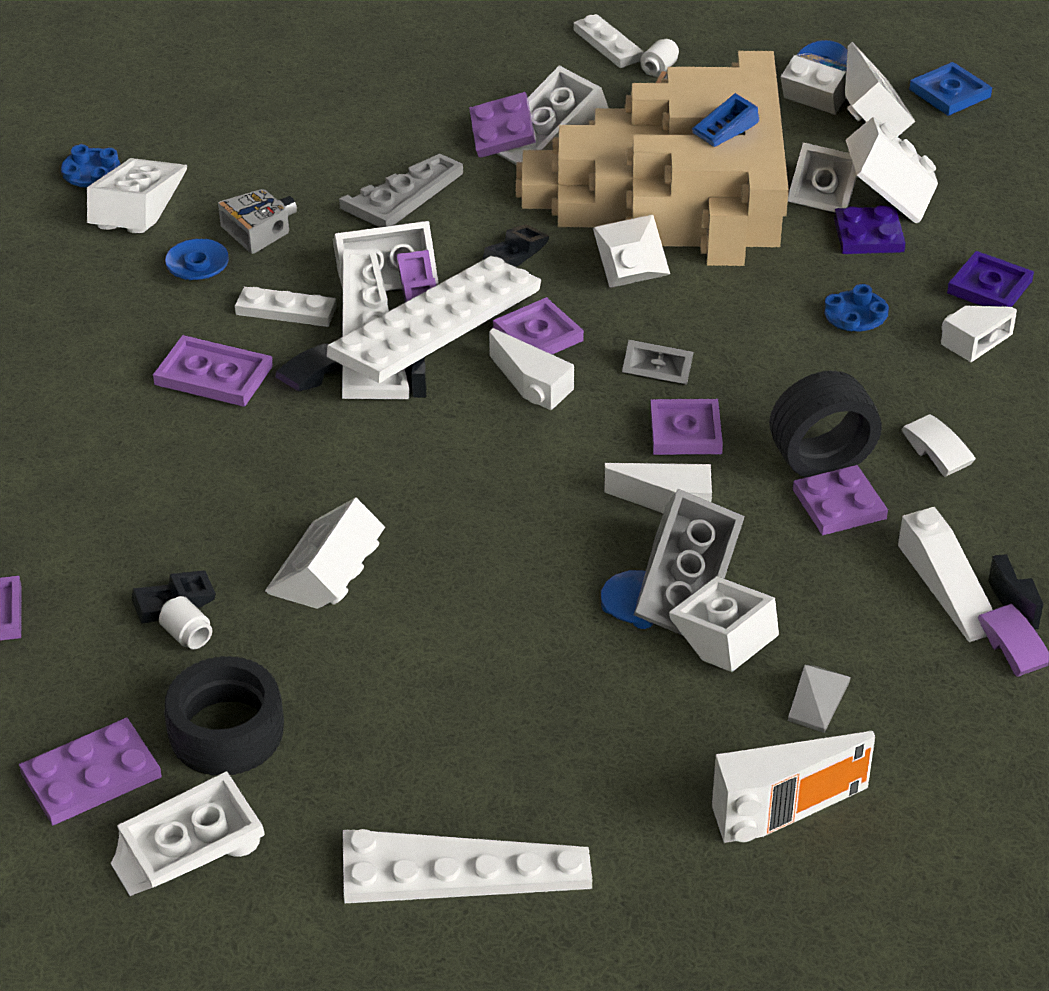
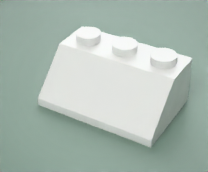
M872 117L846 139L856 175L914 223H918L921 221L938 185L934 173L936 167L927 156L921 157L918 155L914 146L907 139L903 141L899 139L895 130L888 123L882 124L875 117Z
M429 221L336 233L334 235L333 245L342 288L343 250H375L385 291L402 289L396 258L397 254L429 250L433 278H435V282L438 284Z
M356 497L312 522L265 591L270 595L316 609L328 603L332 605L338 603L347 594L348 589L346 586L349 581L354 579L364 568L362 564L364 558L378 547L379 541L377 539L385 527Z

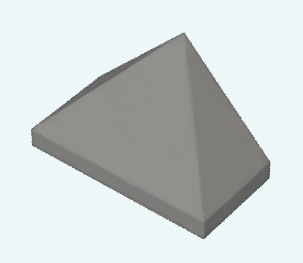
M629 340L622 372L687 385L694 352Z
M804 665L788 721L825 733L850 683L851 677L815 665Z

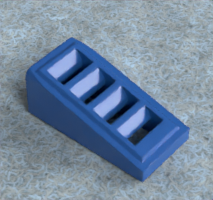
M735 93L694 126L692 133L716 147L756 125L759 122L758 107ZM709 130H712V131L715 132L716 134L713 135V134H711V133L708 132V131H709Z

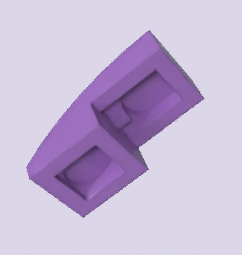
M429 250L397 254L396 258L405 303L436 286L435 278H433Z
M1012 604L978 616V620L993 649H1002L1016 677L1049 666V651L1031 624Z

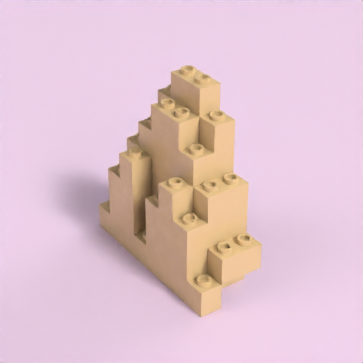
M738 51L737 63H732V67H667V79H661V83H632L631 95H626L625 108H595V120H589V125H559V137H553V150H523L522 162H517L516 198H522V209H552V216H558V227H597L653 215L662 246L700 247V253L706 254L707 265L744 266L746 247H780L782 219L787 214L789 189L774 51ZM735 93L758 107L759 122L756 125L716 147L692 133L694 126ZM709 130V131H708V132H710V133L713 134V135L716 134V133L713 132L712 130Z

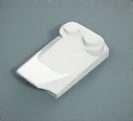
M226 771L117 825L119 830L118 846L111 865L129 896L172 880L225 854L233 857L250 854L259 845L260 837L265 835L263 825Z

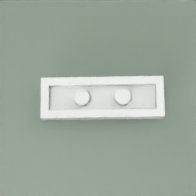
M597 14L589 15L584 19L574 22V31L619 68L639 62L644 54L643 50Z
M245 286L235 304L236 315L326 327L329 326L337 308L336 298Z

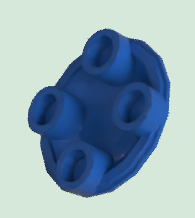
M79 144L71 149V155L62 163L61 174L72 185L88 187L121 164L117 151L113 148H88L86 145Z
M859 284L853 290L831 294L825 298L824 314L828 322L843 330L866 331L874 329L883 324L888 317V304L880 296L872 293V288L869 285Z
M629 570L616 574L606 581L601 590L602 610L619 620L633 623L637 628L646 629L651 627L654 623L634 615L646 571Z

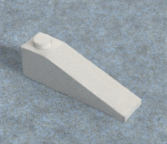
M935 507L902 516L898 543L901 551L968 642L987 637L978 620V616L993 609L950 526Z

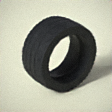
M835 370L816 372L793 383L775 402L769 417V428L773 440L784 460L793 471L805 478L862 463L874 450L882 430V422L878 410L864 387L850 374ZM848 411L843 420L829 432L818 437L802 439L809 428L820 419L836 412Z
M236 656L208 658L194 663L192 666L187 667L186 670H183L176 676V679L172 681L167 690L164 714L169 742L177 758L192 770L212 776H218L226 771L229 775L241 774L263 764L280 745L284 729L281 694L275 678L257 662ZM220 702H240L252 705L259 710L258 714L245 724L230 729L211 730L196 726L190 721L194 715L205 707Z

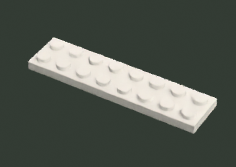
M490 256L329 344L327 357L380 383L536 293L540 289L541 279L529 274L524 269L505 263L501 258Z

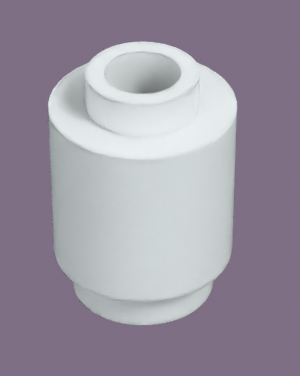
M670 39L656 41L641 56L640 64L646 74L659 77L662 71H667V67H671L677 61L679 49L676 43Z
M180 596L170 599L163 605L159 615V623L182 646L198 649L209 641L212 635L209 619L186 597Z

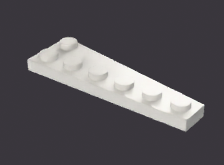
M343 250V336L389 312L387 296L383 287L375 250ZM343 365L342 399H409V385L405 369L377 383Z
M366 829L343 830L345 903L592 889L589 847L374 832Z

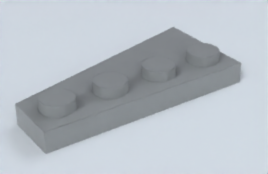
M437 154L409 167V173L386 177V183L375 188L372 185H368L360 189V195L353 198L349 195L339 198L340 209L380 228L393 226L463 174V164L442 154Z

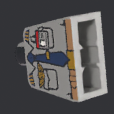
M263 189L218 202L221 227L251 254L288 234V216L297 212L296 203L291 196L277 200Z

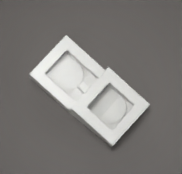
M931 414L905 425L901 429L920 456L927 453L944 477L971 465L976 459L961 439Z

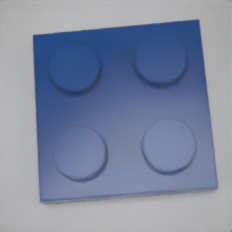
M954 62L910 80L909 88L910 91L948 116L990 98L992 93L990 85Z

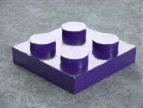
M896 207L835 208L834 220L842 254L897 253L905 251V240Z
M975 251L949 282L947 293L981 306L1012 307L1032 283L1034 271Z

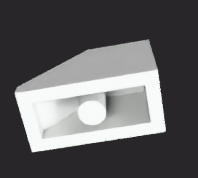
M964 306L944 319L941 327V345L972 362L1013 334L1017 310L1013 307Z

